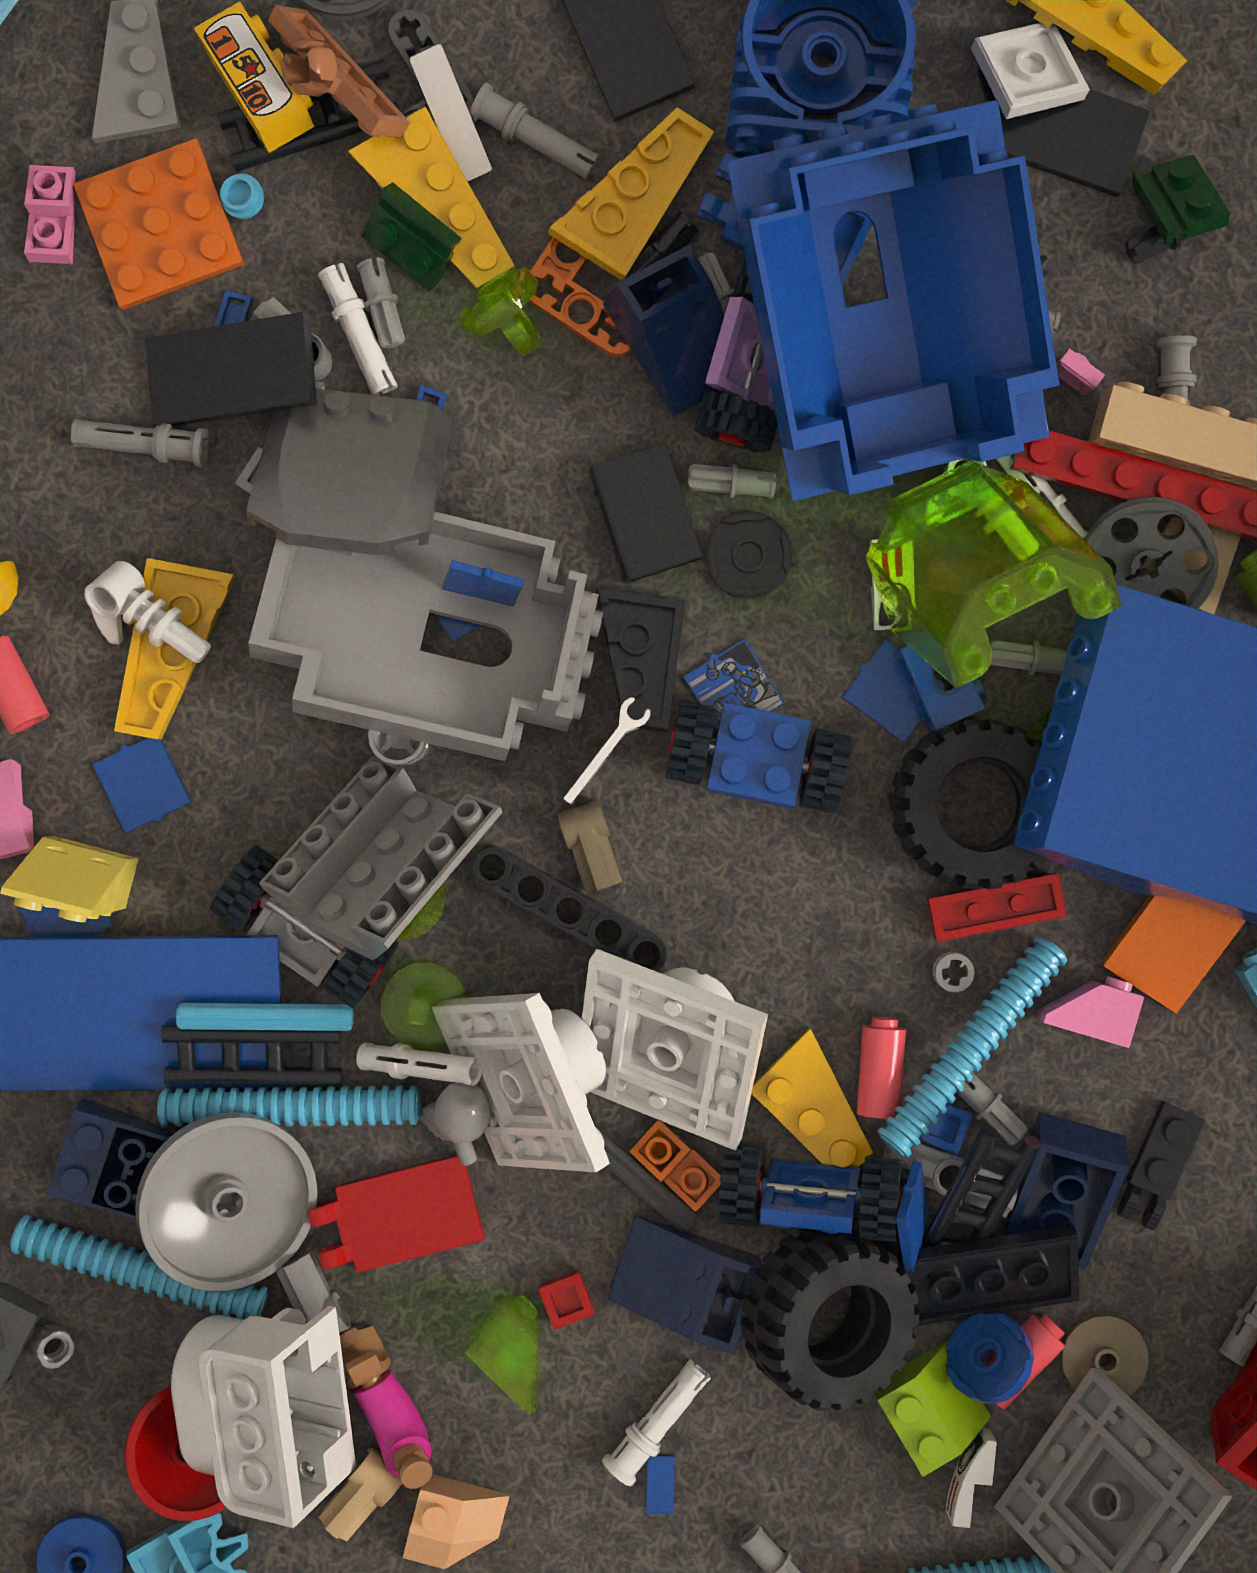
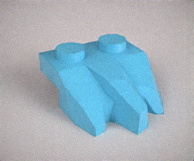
M219 1512L208 1518L184 1521L169 1526L126 1551V1557L134 1573H247L243 1569L231 1566L230 1563L248 1549L247 1532L218 1539L216 1532L223 1525L221 1513Z

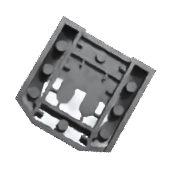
M316 388V405L273 412L246 508L248 523L256 527L258 521L274 530L276 538L288 545L354 553L388 554L395 552L394 545L419 539V546L429 544L451 437L452 417L429 401Z

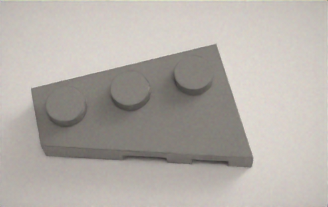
M158 0L112 1L92 140L94 143L181 128Z

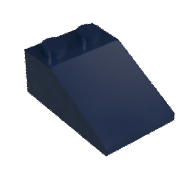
M1039 1112L1030 1136L1037 1138L1041 1143V1147L1018 1187V1196L1013 1209L1008 1213L1003 1235L1074 1225L1078 1234L1079 1268L1086 1270L1129 1168L1126 1137L1121 1134Z

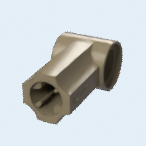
M599 799L558 812L557 816L568 849L573 851L577 869L586 893L621 883V875L608 839L611 835Z

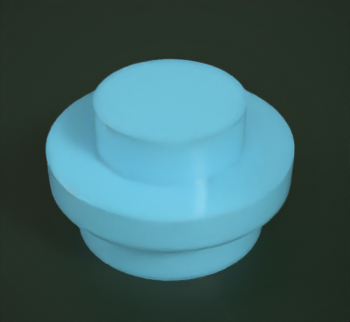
M240 173L230 176L224 181L220 189L219 197L222 207L234 218H251L263 206V188L254 177L248 174Z

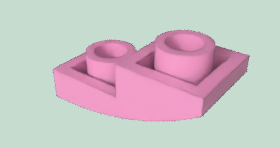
M29 165L24 202L29 212L24 254L29 262L73 264L76 190L73 185L76 183L74 167Z
M13 759L0 762V860L31 852L34 848L32 810L23 805L21 765Z

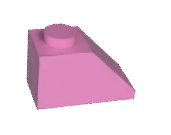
M1107 976L1105 984L1092 980L1038 1009L1036 1019L1046 1024L1129 1048L1144 997L1131 992L1132 983Z

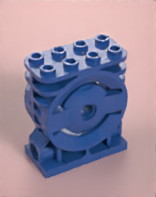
M750 0L741 18L736 40L725 139L726 147L733 151L735 157L744 158L775 151L773 141L801 135L803 144L819 141L818 131L846 124L848 134L863 131V120L891 114L892 123L909 120L907 110H910L909 100L913 90V83L911 81L914 69L916 37L912 8L917 5L918 0ZM799 14H802L801 16H799V17L795 18L794 20H792V21L783 29V31L781 32V34H780L779 36L764 35V34L776 33V31H777L785 22H787L788 20H790L791 18H793V17H795V16H797V15H799ZM863 30H865L873 44L887 47L870 46L869 41ZM817 55H824L832 61L833 65L828 68H821L813 63L812 58ZM767 81L775 82L781 96L775 92ZM863 91L880 93L876 98L867 97L858 108L840 112L851 106ZM804 111L812 114L828 115L838 113L837 118L830 120H814L803 117Z

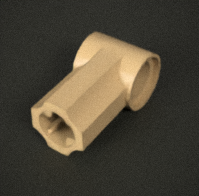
M373 1446L367 1450L369 1454L359 1466L356 1463V1468L347 1476L346 1483L335 1493L319 1514L318 1518L324 1524L325 1530L336 1539L340 1538L347 1542L377 1506L383 1507L402 1484L400 1477L391 1475L386 1469L381 1453Z

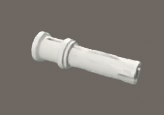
M689 1359L639 1423L634 1422L625 1429L626 1437L612 1454H605L602 1458V1462L608 1471L625 1485L632 1486L636 1482L635 1474L650 1456L656 1457L660 1452L661 1439L693 1401L697 1393L711 1379L710 1375L697 1364L694 1365V1362Z

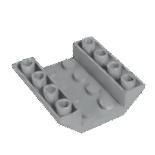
M372 756L259 884L262 889L310 930L374 961L391 946L503 811L500 806L468 793L454 806L419 792L414 787L403 767L383 762L380 758Z

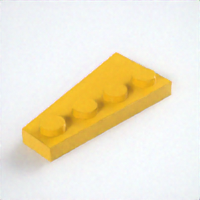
M1006 0L1014 6L1020 1L1036 12L1034 19L1049 28L1054 23L1074 36L1072 43L1082 50H1096L1107 57L1106 64L1153 95L1187 61L1125 0Z
M423 107L406 117L410 123L402 137L383 135L379 138L371 137L348 152L376 181L381 189L392 182L395 183L462 238L460 243L455 246L453 250L454 255L450 262L476 289H479L515 268V265L426 107Z
M677 107L622 162H618L602 181L591 191L589 190L567 214L562 218L560 217L549 228L548 234L619 280L625 279L707 146L714 131Z
M147 558L143 575L144 591L149 589L154 593L153 603L160 598L167 603L166 612L174 607L183 611L180 622L207 641L237 576ZM135 620L114 731L162 740L197 663L189 660L166 642L157 648L149 643L148 635L150 631L147 630L143 634L136 631L137 621Z

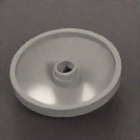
M230 1112L211 1115L192 1122L177 1131L161 1145L149 1161L140 1180L136 1196L135 1211L138 1231L153 1261L164 1273L186 1286L206 1291H228L243 1288L273 1274L299 1249L311 1227L307 1210L315 1208L317 1205V1182L308 1155L297 1140L279 1124L250 1113Z

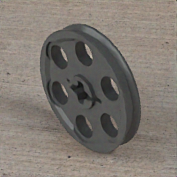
M1139 497L1114 506L1093 524L1082 545L1080 573L1084 590L1086 587L1117 584L1160 598L1165 590L1177 588L1185 594L1182 605L1198 609L1205 602L1214 587L1219 560L1217 547L1208 525L1193 509L1181 502L1165 497ZM1175 514L1184 521L1179 533L1171 536L1160 533L1157 529L1160 519L1166 515ZM1121 518H1130L1137 523L1135 534L1128 539L1116 538L1111 532L1113 524ZM1191 550L1205 552L1208 558L1204 567L1195 571L1185 569L1181 565V561L1187 552ZM1145 555L1151 560L1158 557L1155 561L1157 569L1152 572L1147 568L1138 570L1141 567L1140 558ZM1096 558H1111L1116 563L1113 573L1107 577L1093 575L1090 571V565Z

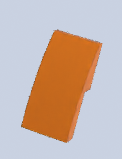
M657 1120L629 1151L660 1182H665L695 1212H698L721 1187V1173L661 1120Z

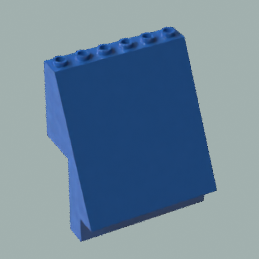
M1117 584L1086 587L1079 604V613L1073 635L1067 647V656L1060 681L1055 690V699L1048 724L1043 732L1042 745L1035 770L1031 775L1030 788L1023 813L1018 821L1014 846L1131 893L1196 900L1257 925V628Z

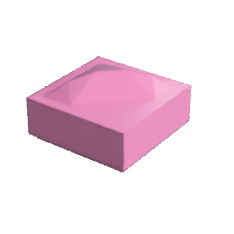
M1070 348L1056 363L1058 378L1082 396L1088 395L1094 390L1105 376V374L1092 366L1084 355L1076 353Z

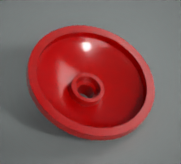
M171 1385L160 1390L140 1408L129 1428L124 1448V1464L128 1481L139 1500L150 1510L163 1517L179 1521H194L208 1518L227 1507L218 1496L215 1476L195 1471L179 1454V1440Z

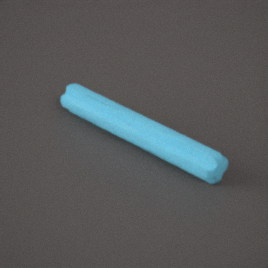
M181 1003L176 1011V1024L180 1029L349 1031L354 1023V1011L346 1004Z

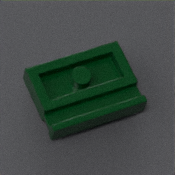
M1194 154L1154 166L1150 173L1141 175L1139 171L1133 173L1132 184L1135 193L1166 245L1173 243V238L1181 235L1187 239L1228 226L1230 212Z
M392 182L382 189V197L376 203L361 237L426 290L431 291L443 277L454 255L453 250L462 238Z

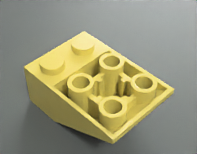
M57 836L42 837L3 884L0 894L15 897L13 904L18 907L41 911L42 906L60 909L59 917L76 922H86L87 918L99 919V915L111 916V913L114 911L126 909L139 858Z

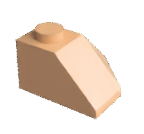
M432 1474L430 1480L420 1489L403 1558L446 1569L488 1545L499 1537L510 1494Z

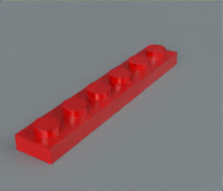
M1050 430V437L1023 443L1025 451L1016 453L1013 456L1011 470L1120 502L1150 496L1173 499L1193 509L1202 517L1209 528L1257 541V491ZM1169 514V515H1168V516H1172V517H1175V518L1182 519L1180 516L1175 515V514Z

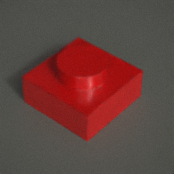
M580 1269L539 1284L538 1290L554 1330L595 1314V1307Z

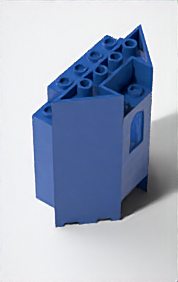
M998 100L937 113L936 104L907 110L909 117L907 121L892 123L891 114L863 120V131L848 134L846 124L819 130V141L803 144L802 136L796 135L773 141L775 151L727 161L792 502L832 491L853 495L893 485L892 476L964 458L984 462L1024 452L1023 443L1050 437L1043 389L1059 386V378L1025 155L1012 158L1007 156ZM855 211L866 215L874 226L886 298L846 307L833 233L837 221L844 214Z

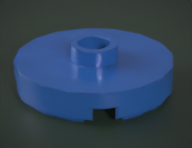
M993 1312L994 1314L989 1313L985 1315L979 1313L968 1317L956 1327L948 1340L946 1352L949 1353L948 1364H946L947 1375L955 1388L975 1402L990 1405L1007 1401L1021 1391L1031 1375L1034 1360L1031 1340L1024 1329L1006 1315ZM996 1354L995 1362L988 1366L987 1361L989 1357Z
M73 1514L59 1520L43 1537L37 1552V1572L123 1573L126 1545L120 1532L107 1519L99 1516ZM74 1557H82L86 1562V1566H78L74 1561Z

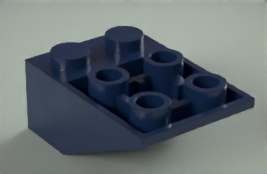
M687 245L617 282L603 303L606 311L673 417L701 402L704 393L719 392V390L705 384L724 314L712 281L690 246Z
M82 1098L74 1109L46 1195L136 1220V1196L142 1175L156 1151L175 1133L135 1115Z
M635 1215L608 1295V1300L692 1341L735 1355L742 1335L741 1319L747 1317L741 1311L744 1295L750 1294L752 1287L748 1285V1282L753 1272L758 1273L762 1268L760 1256L686 1231L681 1232L677 1228Z

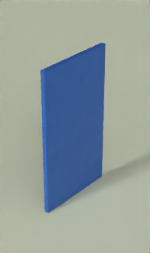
M278 935L0 937V1091L163 1090L164 1088L176 1090L177 1088L204 1089L207 1087L212 1089L225 1087V1089L239 1087V1089H245L246 1087H252L253 1089L280 1087L285 1089L286 1085L164 1084V1069L166 1066H178L177 1043H163L161 1039L163 1025H177L176 1011L181 1003L282 1004L280 942ZM195 1043L196 1067H222L221 1043ZM239 1043L240 1067H266V1043Z

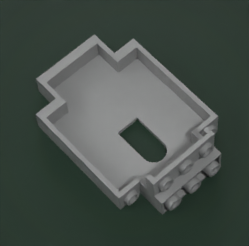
M435 512L429 544L419 546V539L394 545L395 552L383 555L288 545L276 538L248 645L250 658L300 669L292 697V709L295 713L505 761L510 748L517 750L519 748L524 723L517 722L516 720L566 732L572 718L580 720L586 696L585 693L578 692L581 677L589 678L594 652L587 651L590 636H598L603 611L596 610L599 594L584 590L587 574L570 570L564 586L555 584L560 564V558L553 557L556 541ZM451 560L480 568H490L495 572L524 579L523 588L514 607L442 590ZM429 613L488 626L502 631L508 637L511 644L510 657L501 665L487 667L420 651Z

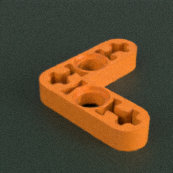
M552 237L526 278L525 293L528 301L535 308L605 354L614 358L629 355L632 351L628 344L625 345L619 342L615 347L609 344L610 335L601 328H599L597 336L590 333L598 325L602 313L609 316L604 320L606 326L615 331L618 328L603 306L604 301L574 282L588 259L580 255L576 262H561L557 258L556 250L562 242ZM548 278L552 279V289L562 297L564 296L565 289L572 291L564 299L560 312L553 309L558 305V300L551 295L545 294L542 298L536 297L537 287L534 283L537 280L544 283ZM584 301L592 306L594 315L588 323L577 324L570 319L569 309L576 302Z

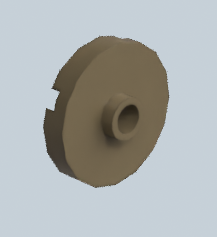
M1108 1312L1089 1314L1081 1318V1321L1077 1322L1073 1327L1071 1326L1064 1334L1062 1342L1066 1347L1059 1353L1060 1368L1069 1385L1074 1390L1077 1389L1091 1368L1101 1369L1128 1396L1132 1395L1143 1383L1149 1367L1148 1347L1141 1333L1125 1318ZM1103 1354H1112V1360L1109 1364L1099 1365V1359Z

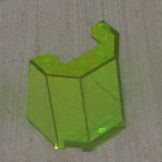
M973 460L893 498L885 513L889 517L877 543L871 544L866 555V560L892 632L955 688L977 679L989 668L993 653L985 628L1067 588L1073 609L1087 619L1102 617L1122 607L1111 566L1026 481L1004 474Z

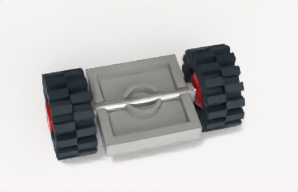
M253 846L242 857L240 863L236 864L230 876H227L223 886L217 891V896L212 900L209 910L240 931L258 913L260 907L263 908L247 935H278L280 961L317 987L325 980L338 960L339 964L331 973L324 989L352 1009L355 1008L386 967V963L397 949L399 942L395 940L385 952L373 961L310 930L262 889L259 882L279 860L260 846Z

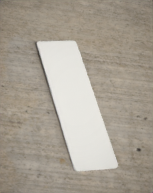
M438 44L411 57V65L437 128L467 182L490 172L492 167L442 46Z

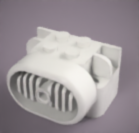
M327 1306L307 1324L303 1313L292 1308L283 1309L272 1319L249 1316L243 1320L223 1315H213L198 1322L188 1332L178 1349L171 1374V1394L179 1446L184 1460L195 1471L215 1476L218 1496L230 1511L239 1515L294 1528L356 1468L336 1307Z

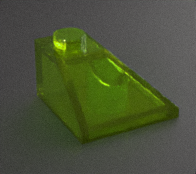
M508 1291L471 1329L465 1354L521 1409L531 1416L536 1411L540 1387L539 1321L535 1318L538 1315V1311L527 1298L522 1295L515 1298Z

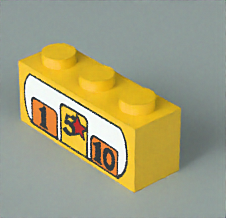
M239 1L194 27L207 56L268 153L314 127L308 109L314 106L310 97L297 94L291 89L292 86L285 82L282 74V59L284 55L279 48L271 51L266 41L271 38L257 14L250 17Z

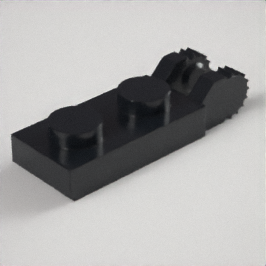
M1161 1101L1127 1177L1129 1183L1117 1208L1118 1216L1125 1219L1131 1218L1139 1203L1143 1188L1154 1194L1143 1213L1142 1225L1150 1230L1156 1229L1166 1210L1167 1199H1171L1205 1123L1203 1118L1165 1101Z

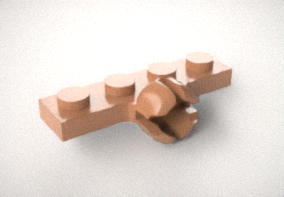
M275 5L268 21L282 35L281 41L299 54L286 53L282 59L283 78L289 86H292L291 89L299 95L318 97L328 92L336 102L349 109L358 119L357 124L365 133L377 138L382 135L402 137L410 122L308 10Z

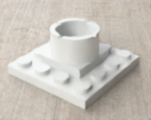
M596 949L588 965L582 1020L591 1029L598 1042L597 1050L603 1054L606 1074L603 1083L592 1090L591 1093L736 1151L744 1131L768 1014L735 1002L726 987L706 973L701 975L694 969L674 968L661 974Z
M540 993L445 999L431 1007L450 1053L463 1057H478L481 1060L482 1075L477 1085L488 1098L490 1117L489 1125L484 1133L498 1166L597 1172L610 1164L604 1150V1139L600 1131L594 1126L587 1109L586 1098L587 1093L603 1083L606 1074L605 1061L602 1052L597 1050L598 1042L593 1032L578 1015L566 1009L550 1011L548 1005L542 1000Z

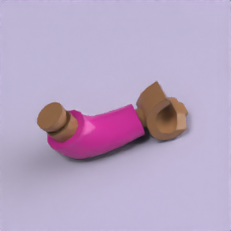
M374 1326L361 1330L354 1327L339 1335L346 1387L353 1389L352 1392L367 1417L386 1469L391 1475L400 1477L402 1484L406 1488L417 1489L422 1487L430 1480L433 1472L429 1462L432 1450L425 1424L408 1393L388 1369L391 1361Z

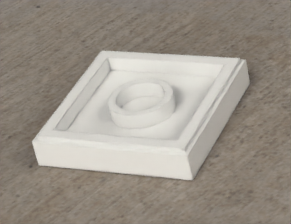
M1042 23L977 37L971 47L1006 119L1085 100L1090 90L1054 23L1049 28Z

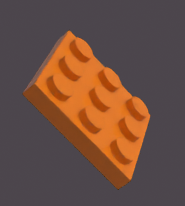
M197 138L73 184L117 303L122 310L245 265Z

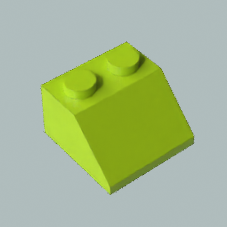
M947 1341L904 1365L901 1372L896 1370L889 1378L892 1383L883 1391L878 1389L874 1391L877 1401L922 1477L960 1456L991 1418L983 1403L973 1401L956 1389L947 1375L946 1364H948L949 1354L946 1352Z

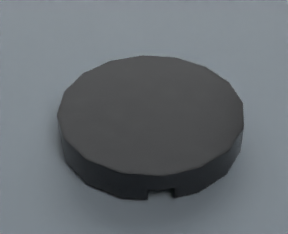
M744 511L728 516L715 527L707 542L705 561L710 577L721 590L735 598L756 599L769 595L784 582L791 569L793 549L788 533L771 517L764 513Z

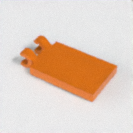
M1149 895L1101 963L1105 968L1125 981L1132 983L1133 986L1177 1014L1246 920L1196 900Z

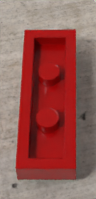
M1055 872L1025 878L1017 883L1009 882L1003 884V888L991 890L985 888L968 889L926 898L934 940L936 942L1067 916L1059 873Z

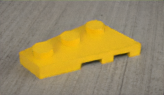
M809 1027L754 1082L751 1094L822 1164L858 1168L865 1161V1157L870 1156L873 1151Z

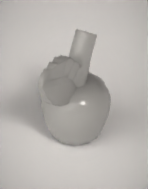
M454 1082L446 1086L435 1103H430L419 1111L420 1120L428 1127L430 1132L434 1133L436 1138L440 1137L442 1141L453 1142L460 1164L468 1166L477 1160L471 1141L480 1138L489 1125V1101L477 1084L471 1086L465 1083Z

